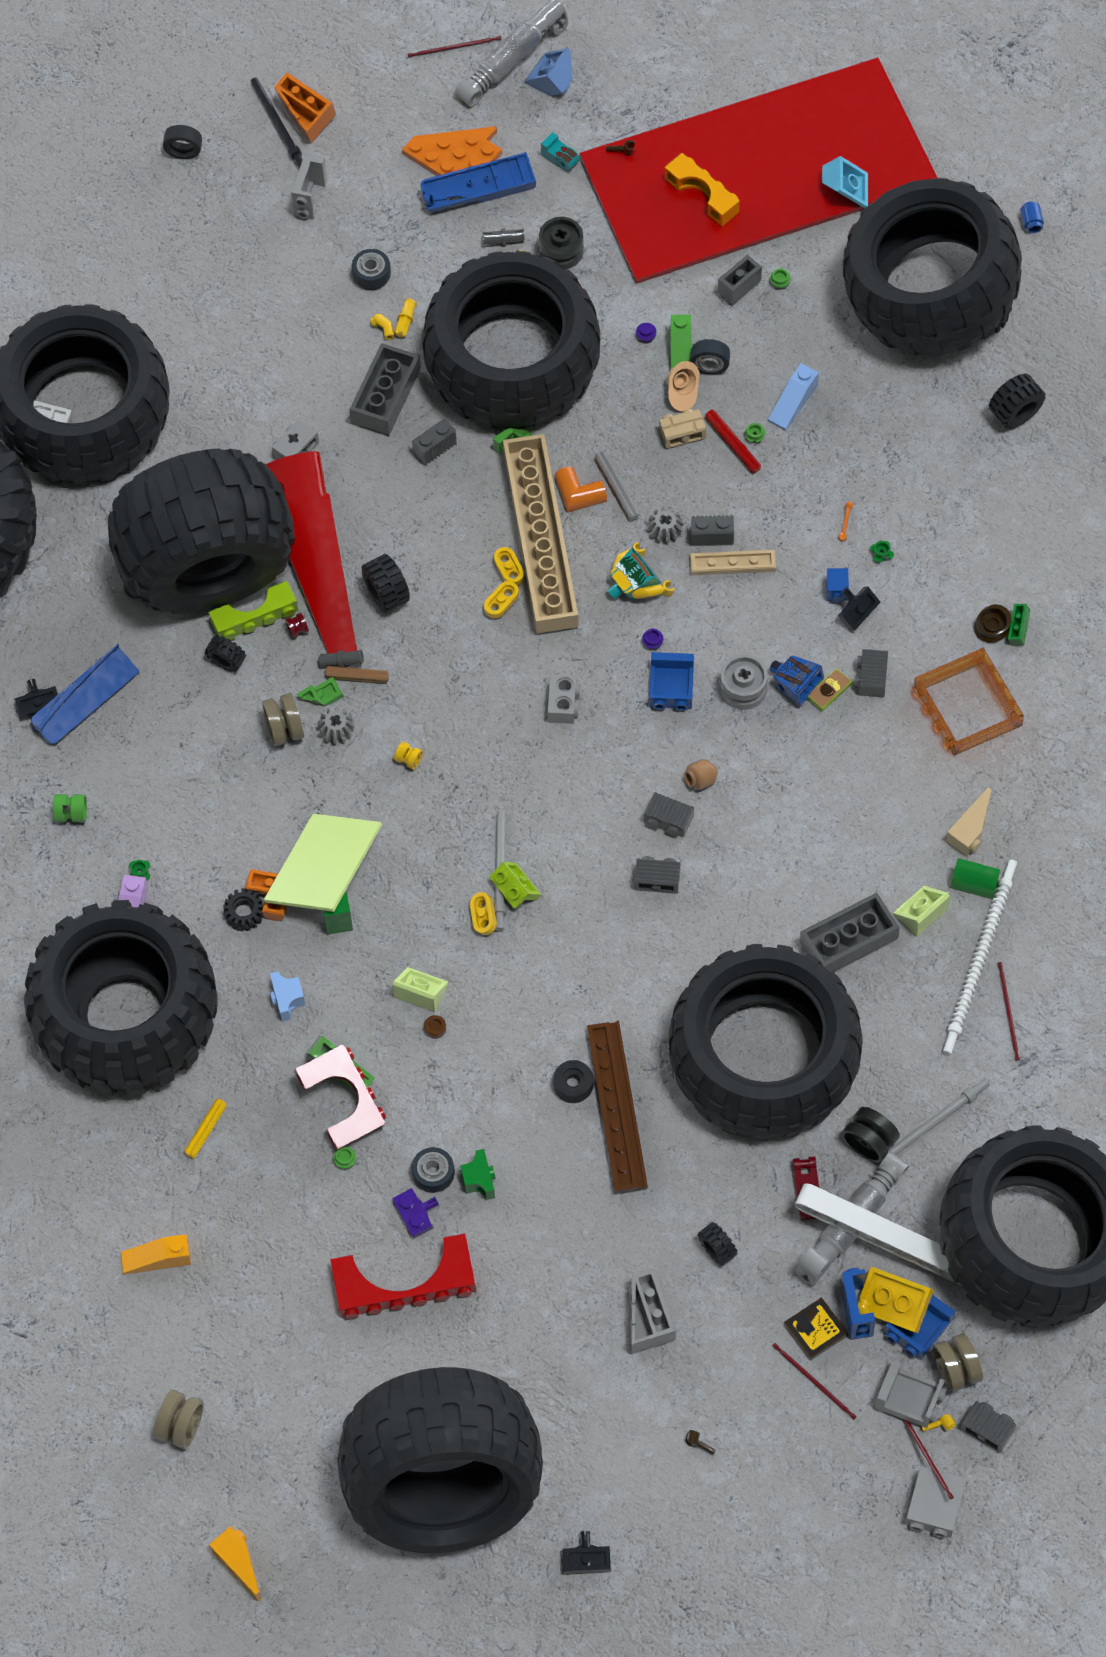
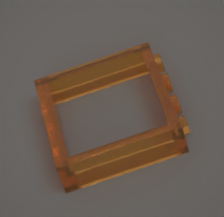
M984 647L915 677L914 687H912L916 698L921 699L925 714L931 716L935 731L937 733L940 732L945 748L950 750L953 756L1023 726L1024 715ZM978 666L1008 719L956 741L926 688Z

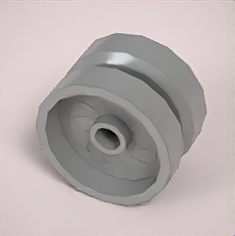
M748 654L736 655L728 659L723 665L720 682L721 695L725 702L733 708L740 710L752 709L760 705L765 699L768 689V673L764 663L757 657Z

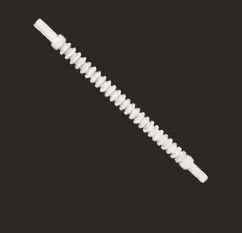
M1009 860L1004 876L999 880V887L996 889L997 893L994 894L996 898L993 899V904H991L992 909L989 910L988 920L985 921L984 931L981 932L982 936L979 938V947L976 948L975 958L972 959L973 963L970 964L971 969L968 970L969 974L966 976L968 980L964 981L965 985L962 987L964 991L960 992L961 996L958 998L960 1002H957L956 1013L953 1014L952 1024L949 1025L947 1030L949 1035L943 1049V1053L946 1055H951L957 1036L961 1035V1026L964 1025L963 1021L966 1020L964 1015H967V1010L970 1009L968 1004L972 1003L971 999L974 997L972 993L976 992L974 989L978 986L976 982H979L980 971L983 970L984 960L987 959L988 949L991 948L992 938L995 937L993 933L996 932L997 922L1000 921L1001 911L1004 910L1003 906L1006 905L1005 901L1008 899L1006 895H1009V890L1013 885L1011 880L1017 866V861Z

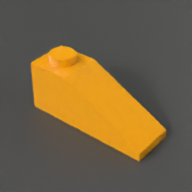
M187 1234L163 1237L121 1252L123 1274L192 1265Z
M229 1526L209 1544L211 1552L249 1593L259 1601L261 1595L245 1542L247 1538L239 1529L235 1531Z

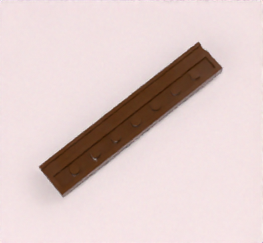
M619 1020L614 1023L605 1022L587 1025L615 1194L636 1191L641 1188L648 1189Z

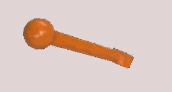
M850 501L845 503L846 512L842 532L838 537L842 542L847 539L846 529L850 509L853 508V503Z

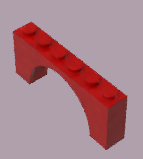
M466 1234L443 1237V1256L435 1273L423 1284L404 1291L382 1289L369 1282L358 1270L353 1255L330 1259L341 1318L353 1319L358 1317L359 1314H378L385 1309L399 1310L406 1305L420 1306L426 1304L427 1301H445L452 1296L458 1295L459 1297H467L476 1292Z

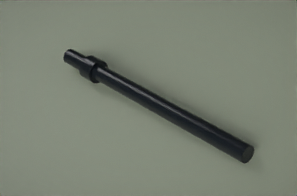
M252 78L251 84L289 149L288 153L291 159L295 160L300 169L303 161L300 148L294 144L258 78Z

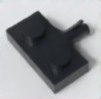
M869 586L863 587L857 595H854L849 587H846L841 593L848 600V603L838 614V617L849 631H855L881 602Z
M29 679L27 684L30 692L24 696L14 698L20 719L24 720L33 717L58 695L56 686L38 689L36 680L31 679L32 686Z
M586 1531V1540L585 1532H580V1546L563 1548L564 1574L611 1572L610 1546L598 1547L591 1545L590 1531Z

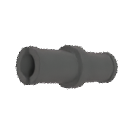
M502 228L501 231L483 232L484 245L495 243L506 245L507 242H524L525 240L523 228L516 230H505V228Z
M338 650L337 653L319 655L321 668L338 665L339 667H345L348 664H363L364 662L362 650L349 652Z

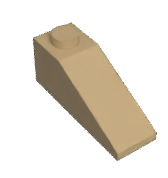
M989 787L947 832L946 842L966 857L971 851L975 852L982 843L980 840L992 790Z

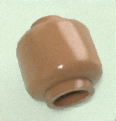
M701 759L687 766L684 779L689 787L695 790H702L714 785L718 771L716 766L710 761Z

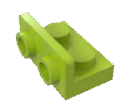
M502 862L490 875V879L513 908H518L524 900L536 901L542 895L515 862Z

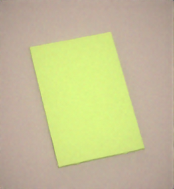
M312 814L264 901L266 903L334 912L379 832L382 823Z

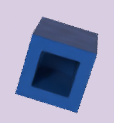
M827 568V601L836 603L848 601L841 593L844 588L849 587L848 568Z

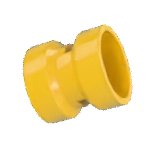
M403 741L395 752L394 760L399 763L404 762L407 767L414 770L422 759L423 751L418 748H412L410 744Z

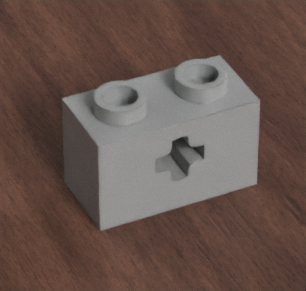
M298 419L294 424L289 425L286 433L281 438H277L272 445L273 458L277 460L286 456L312 451L319 444L318 432Z

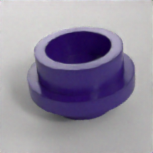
M642 323L636 329V336L645 343L651 342L657 334L656 327L651 323Z
M655 628L648 629L642 636L644 646L649 649L659 648L664 641L663 634Z

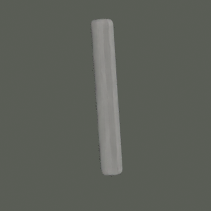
M606 452L596 453L595 459L629 520L634 521L638 519L640 513Z

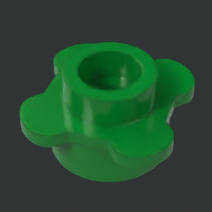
M878 541L870 546V551L874 554V561L877 563L894 557V552L891 551L888 541Z
M147 860L130 862L129 868L131 873L129 875L145 877L146 881L149 880L150 862Z

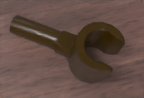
M627 140L624 146H607L606 150L620 151L626 156H631L635 150V142Z
M695 1430L688 1431L685 1440L688 1446L702 1448L714 1455L716 1451L714 1448L699 1441V1432Z

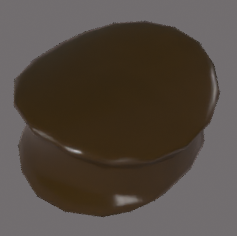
M993 604L985 607L978 614L974 624V631L977 637L987 643H994L1003 639L1010 630L1011 613L1002 605Z

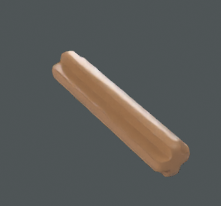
M327 666L325 673L327 679L333 677L340 680L387 683L389 680V672L387 670Z

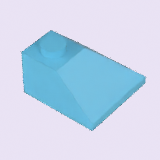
M841 156L822 166V183L863 208L868 206L867 172Z

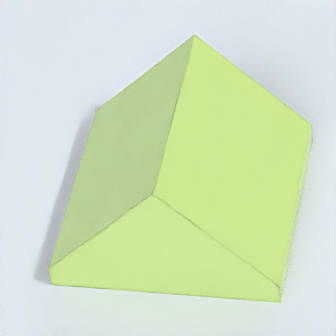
M923 886L894 911L893 914L917 937L948 910L950 895L947 892Z
M407 967L393 982L394 997L436 1012L447 988L448 981Z

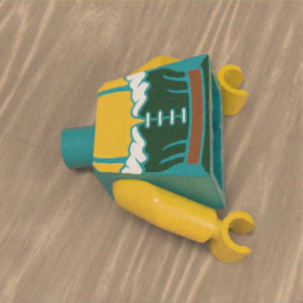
M636 542L632 548L616 556L610 572L616 583L607 589L614 599L618 598L622 593H625L631 599H642L662 594L664 596H671L674 593L675 588H666L671 586L672 582L670 580L664 581L663 586L660 585L661 581L643 559L646 549L639 550L640 543Z

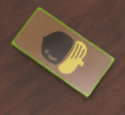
M836 668L816 686L807 699L823 712L852 685V681Z

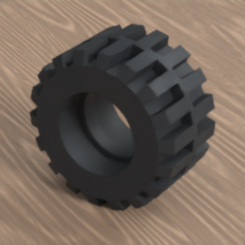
M1019 374L998 388L990 399L989 409L1005 428H1014L1025 423L1038 412L1045 401L1046 394L1029 374Z
M383 554L362 565V576L366 587L380 609L387 613L409 601L410 593L406 580L395 561L389 555Z

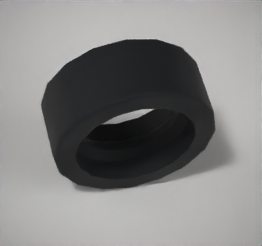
M174 125L166 129L163 149L167 154L178 159H191L199 155L202 135L198 130L186 125ZM177 141H185V142H188V144H187V143H180V142H177Z

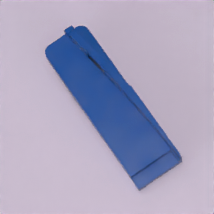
M527 152L421 181L424 205L430 212L462 204L485 202L536 187V179ZM461 196V199L447 201V198Z
M117 644L31 718L33 730L38 733L40 732L43 736L42 738L48 744L53 745L138 674L140 672L139 669L119 648V644Z

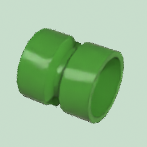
M67 794L54 795V822H67L69 819L72 822H86L87 797L85 794H73L72 797H69Z

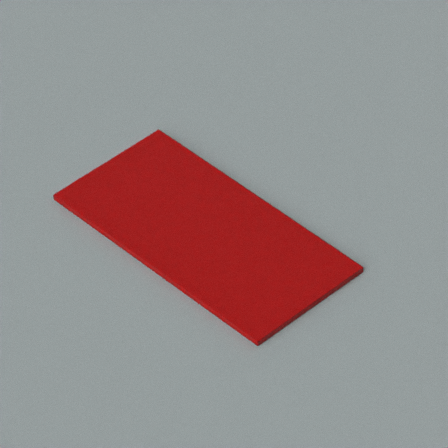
M879 57L579 153L581 162L636 284L864 210L865 208L822 183V166L839 156L868 173V205L875 202L885 192L908 182L938 178ZM627 140L635 142V150L631 156H626L620 151L606 150L607 146H624ZM681 153L686 157L692 158L698 167L705 169L710 174V177L715 181L721 182L727 191L734 193L740 201L739 213L725 225L721 226L708 215V202L710 199L703 191L694 188L679 191L665 180V166Z

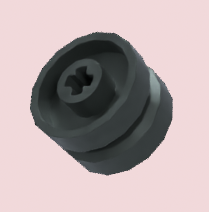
M554 217L546 221L539 232L540 257L551 258L562 269H570L576 266L584 254L583 230L578 222L568 217Z
M862 1106L853 1115V1122H849L842 1130L841 1136L845 1143L857 1154L871 1162L880 1163L888 1154V1147H893L900 1138V1133L895 1125L884 1115L874 1109Z

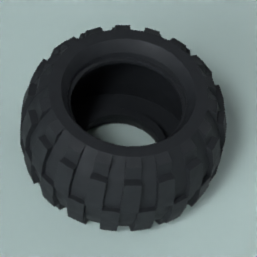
M218 448L195 451L155 464L136 475L132 481L126 483L119 490V495L114 498L112 504L113 511H110L108 516L109 546L123 583L134 598L139 596L146 607H152L154 611L161 613L186 614L209 611L247 598L269 585L276 579L277 575L284 571L287 567V561L290 559L291 545H294L295 542L293 518L278 479L269 467L261 461L258 462L255 456L250 453H242L241 450L236 449L223 450Z
M113 900L111 907L99 908L97 903L83 907V914L75 919L72 916H66L55 925L56 934L54 936L49 935L48 938L44 936L35 951L36 962H30L25 980L27 991H25L24 1005L35 1043L39 1045L42 1055L58 1072L63 1070L65 1077L69 1081L82 1088L85 1085L90 1086L92 1084L97 1093L114 1096V1093H117L118 1089H127L129 1095L145 1093L144 1087L156 1082L161 1088L174 1081V1072L179 1068L181 1070L184 1068L188 1070L198 1059V1049L201 1045H207L214 1027L212 1018L215 1019L217 1013L218 994L213 968L210 965L207 952L200 940L194 934H190L189 928L173 914L170 917L164 915L163 911L157 906L144 902L143 905L139 904L138 907H132L129 900ZM116 980H142L152 986L161 998L162 1005L152 1017L129 1029L104 1030L93 1027L88 1022V1008L92 997L103 986Z

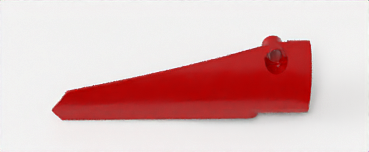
M317 451L304 452L269 462L266 465L281 484L293 518L295 542L294 545H291L290 561L327 653H337L338 650H343L344 652L357 651L330 495L326 491L320 453Z

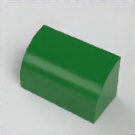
M958 858L950 888L993 900L999 881L1000 869Z
M347 892L343 894L334 912L324 911L327 935L353 930Z

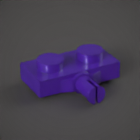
M410 1188L392 1198L413 1239L433 1229L427 1211L439 1205L435 1196L423 1203L417 1198L414 1190Z

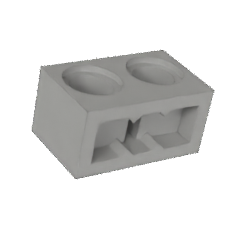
M550 675L548 723L574 724V716L579 715V703H575L576 697H580V684H577L576 676ZM563 688L570 689L568 691H561ZM561 707L568 708L567 710H560Z

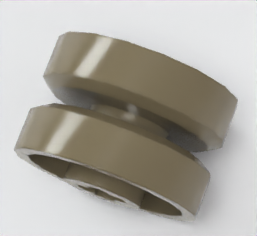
M292 693L280 696L281 710H279L273 698L262 701L265 723L275 746L286 743L285 729L288 730L289 736L293 741L304 738L301 720Z
M965 1333L953 1336L951 1345L946 1341H941L932 1346L937 1368L950 1392L963 1389L965 1381L972 1385L983 1380L980 1361L971 1341Z
M171 1390L165 1397L154 1425V1438L164 1442L172 1438L173 1445L186 1449L195 1437L204 1411L203 1400L194 1397L186 1400L184 1393Z

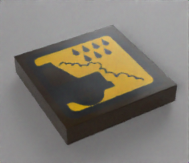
M822 1297L784 1321L785 1327L810 1361L848 1336V1332Z

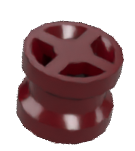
M301 612L294 618L288 617L285 619L292 638L297 637L300 633L305 634L309 632Z

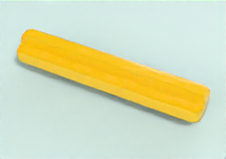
M219 1098L215 1099L185 1148L186 1156L192 1159L197 1156L224 1112L226 1102Z

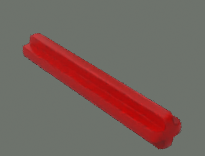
M711 409L705 414V418L751 473L759 471L761 464L715 410Z

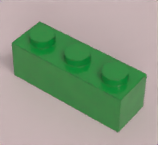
M1014 604L1008 635L1011 645H1025L1030 616V608L1027 604Z

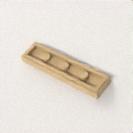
M775 550L690 553L691 575L776 572Z

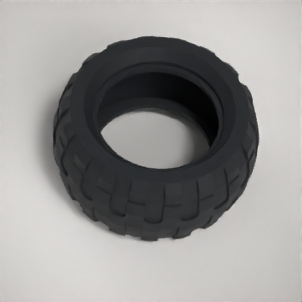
M948 178L908 182L885 192L875 202L869 204L861 212L858 222L853 224L849 230L843 259V277L849 301L862 324L881 343L889 348L897 347L903 353L915 356L919 354L942 356L946 353L965 350L981 339L990 336L998 324L1009 316L1013 300L1018 297L1022 273V255L1015 229L990 195L986 192H978L974 185L967 182H956ZM952 242L969 247L977 253L976 259L967 273L958 281L940 290L915 293L898 289L888 283L890 274L897 263L908 253L924 245Z
M526 251L488 253L487 256L479 259L473 258L465 262L457 272L446 276L442 281L439 291L434 293L422 330L424 363L440 396L445 402H449L455 412L463 418H472L478 422V425L491 429L493 427L506 429H521L530 426L539 427L547 424L555 416L564 415L572 408L574 401L581 399L585 394L600 358V326L595 307L587 291L582 288L578 278L571 271L560 268L556 261L545 256L532 255L531 252ZM505 313H522L539 318L552 327L560 338L555 348L545 358L532 365L515 369H504L487 365L472 356L463 343L468 334L479 323L490 317Z
M93 304L58 306L56 309L40 312L32 316L23 326H18L9 335L8 343L0 347L1 439L10 450L17 453L23 465L32 472H41L51 481H68L76 485L89 484V482L99 480L107 481L117 477V474L125 470H131L141 462L143 455L150 453L156 446L160 431L164 429L169 411L170 387L163 358L158 350L154 348L153 342L137 323H130L124 314L115 310L108 311ZM77 366H96L110 370L127 383L123 397L113 409L103 416L87 422L64 423L55 421L42 415L32 406L37 392L48 379L63 370Z
M762 944L746 945L745 950L736 952L732 950L726 951L717 956L713 963L708 966L704 965L698 970L689 982V986L681 993L675 1004L669 1027V1059L678 1086L704 1119L720 1125L723 1131L738 1136L740 1133L753 1136V1140H769V1137H793L799 1135L803 1129L817 1126L846 1098L860 1068L863 1037L859 1013L853 1000L847 994V990L840 978L833 971H828L823 967L819 959L808 953L804 956L794 952L793 947L777 945V948L762 947ZM771 1003L787 1007L801 1015L815 1031L820 1048L810 1064L799 1073L779 1081L761 1082L744 1078L727 1068L718 1058L712 1047V1035L720 1022L733 1011L751 1004Z
M1032 1125L1018 1131L1009 1130L986 1141L981 1147L973 1150L964 1159L951 1177L941 1202L939 1242L942 1255L946 1256L949 1262L948 1271L955 1283L962 1285L967 1292V1298L976 1306L981 1304L992 1312L991 1315L999 1320L1005 1322L1007 1320L1020 1322L1021 1326L1028 1328H1037L1049 1324L1052 1327L1060 1326L1077 1320L1084 1314L1087 1315L1094 1312L1106 1302V1155L1099 1150L1100 1146L1087 1138L1083 1140L1080 1137L1074 1136L1072 1131L1056 1127L1054 1130H1047L1041 1125ZM1012 1186H1033L1051 1192L1063 1200L1077 1216L1084 1233L1085 1254L1083 1261L1071 1267L1053 1269L1034 1265L1016 1255L1004 1243L996 1229L992 1215L994 1193Z
M458 1367L428 1368L409 1372L392 1378L372 1389L356 1403L354 1410L344 1420L337 1460L342 1494L354 1521L362 1526L363 1531L367 1535L381 1543L399 1550L416 1553H446L465 1550L485 1544L505 1534L516 1526L532 1509L533 1501L540 1492L543 1469L540 1434L522 1395L509 1387L508 1383L485 1372Z

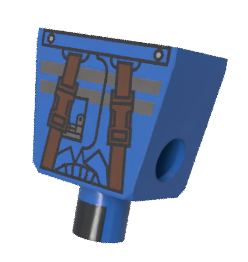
M790 656L784 664L775 660L770 666V672L774 673L776 688L798 706L805 702L811 692L824 679L821 665L796 656Z

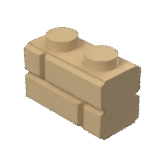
M687 409L682 414H668L659 419V431L666 449L706 438V427L699 409Z

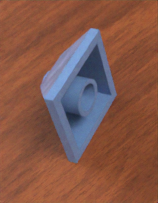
M564 48L544 53L524 82L550 96L565 93L573 79L570 49Z

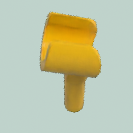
M946 1414L936 1422L930 1423L927 1428L922 1427V1429L927 1431L943 1426L945 1431H949L956 1424L952 1416Z

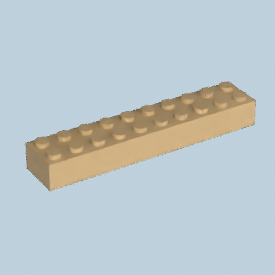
M540 434L503 440L504 457L536 633L579 627L578 611L545 435Z

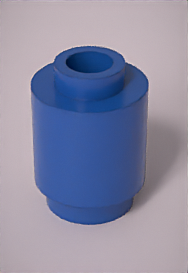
M1033 201L1026 202L1020 208L1024 228L1028 233L1040 232L1044 224L1041 207Z

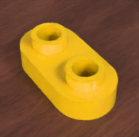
M508 547L497 549L494 553V563L504 582L509 581L514 582L517 586L520 585L524 580V571L514 551Z
M511 581L501 583L485 600V614L490 618L503 616L518 599V586ZM506 593H511L512 595H511V596H506L505 594H506Z
M478 892L470 900L473 927L480 934L489 935L497 926L493 899L484 892Z

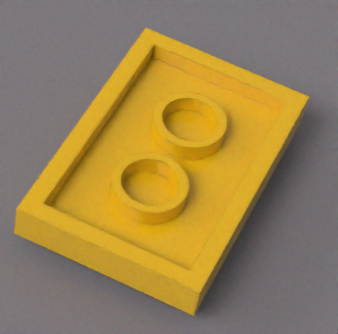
M871 1266L859 1300L865 1298L870 1302L871 1306L868 1310L870 1313L874 1312V1317L919 1333L934 1290Z

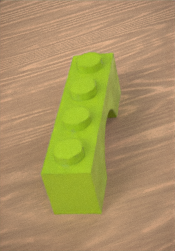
M285 581L267 588L265 602L253 611H238L228 604L210 611L209 617L216 635L232 640L236 636L250 633L260 626L270 625L275 620L292 616L295 612H298V605L288 582Z

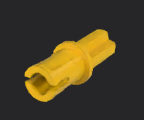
M413 299L404 300L402 311L397 316L398 323L395 335L399 338L406 337L409 326L414 320L413 314L417 302Z

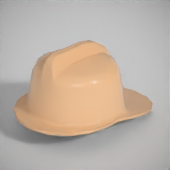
M684 361L677 364L667 375L668 399L671 406L678 411L692 408L697 399L700 373L698 367L692 362Z

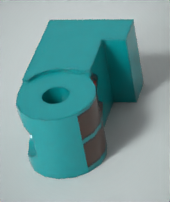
M554 132L541 143V155L565 171H569L580 161L578 153L561 142L559 136Z

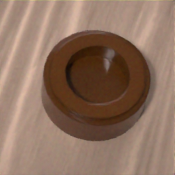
M433 1015L425 1020L424 1031L428 1037L438 1039L446 1033V1022L441 1016Z

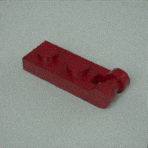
M810 1156L804 1160L793 1158L798 1198L804 1184H811L819 1188L815 1156ZM809 1168L810 1173L801 1174V1169ZM799 1210L800 1220L817 1219Z

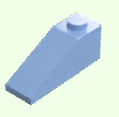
M801 363L789 379L768 422L786 431L817 388L819 372Z

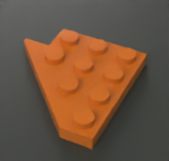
M493 126L414 136L402 148V154L438 176L495 161L502 155V149L490 142L497 133V128Z

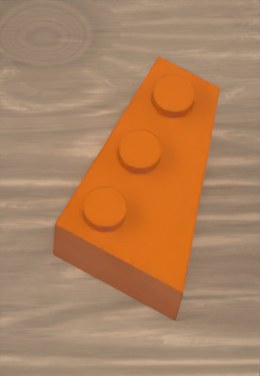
M287 72L274 86L278 98L310 143H312L336 115L332 102Z

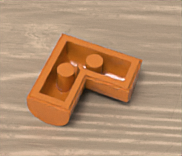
M564 467L555 473V480L567 512L607 502L606 490L602 480L580 486L573 467Z
M250 869L246 892L251 889L253 893L267 895L278 874ZM264 902L262 914L267 919L281 921L284 919L287 905Z

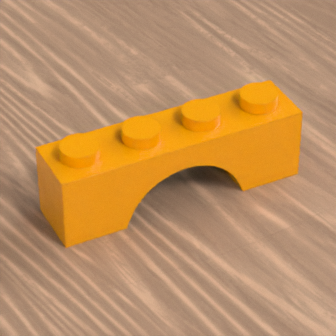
M681 153L665 166V180L677 190L694 188L703 191L709 197L708 215L721 226L725 225L739 213L740 201L734 193L727 191L721 182L715 181L710 177V174L705 169L698 167L692 158L686 157Z

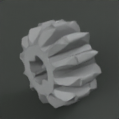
M662 507L661 512L655 509L654 515H650L648 530L651 532L652 538L657 537L659 542L665 539L669 543L670 538L676 541L678 535H681L683 520L680 518L679 512L674 513L673 508L666 511Z
M338 707L335 708V711H331L328 708L327 714L321 713V720L318 721L319 733L321 737L325 736L327 742L333 739L335 745L338 740L345 743V737L352 736V730H354L355 726L352 722V715H348L346 709L339 712Z

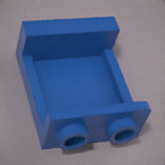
M651 652L649 708L657 710L670 708L679 711L692 709L694 654Z
M850 1268L846 1272H842L841 1293L851 1340L873 1337L875 1328L874 1312L859 1313L855 1290L863 1289L866 1277L865 1269L859 1270V1268Z
M932 1294L919 1333L887 1323L884 1334L893 1344L898 1343L904 1347L905 1352L909 1356L922 1360L954 1320L955 1310Z

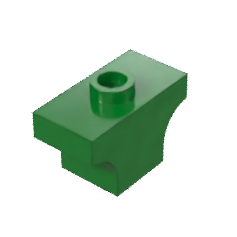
M484 1149L476 1150L475 1157L470 1163L460 1165L466 1194L479 1192L485 1196L486 1200L495 1198V1191L492 1180L496 1179L493 1166H488Z

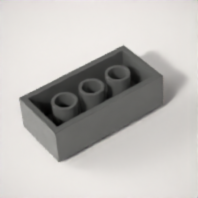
M381 343L349 409L351 423L390 435L421 369L420 355Z
M876 892L800 931V944L806 953L819 959L823 967L828 971L834 972L898 939L900 927Z

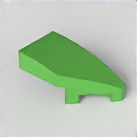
M508 428L493 438L494 450L501 454L504 451L503 440L533 436V434L528 430Z
M331 677L315 688L313 685L297 693L299 699L327 706L344 697V694L336 680Z

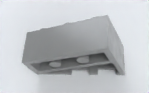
M654 1268L632 1275V1353L676 1340V1330Z

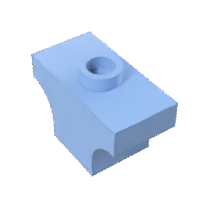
M279 971L270 973L274 989L273 992H270L273 1005L278 1004L282 1022L291 1020L290 1015L292 1011L297 1007L305 1006L299 977L286 979L280 975Z

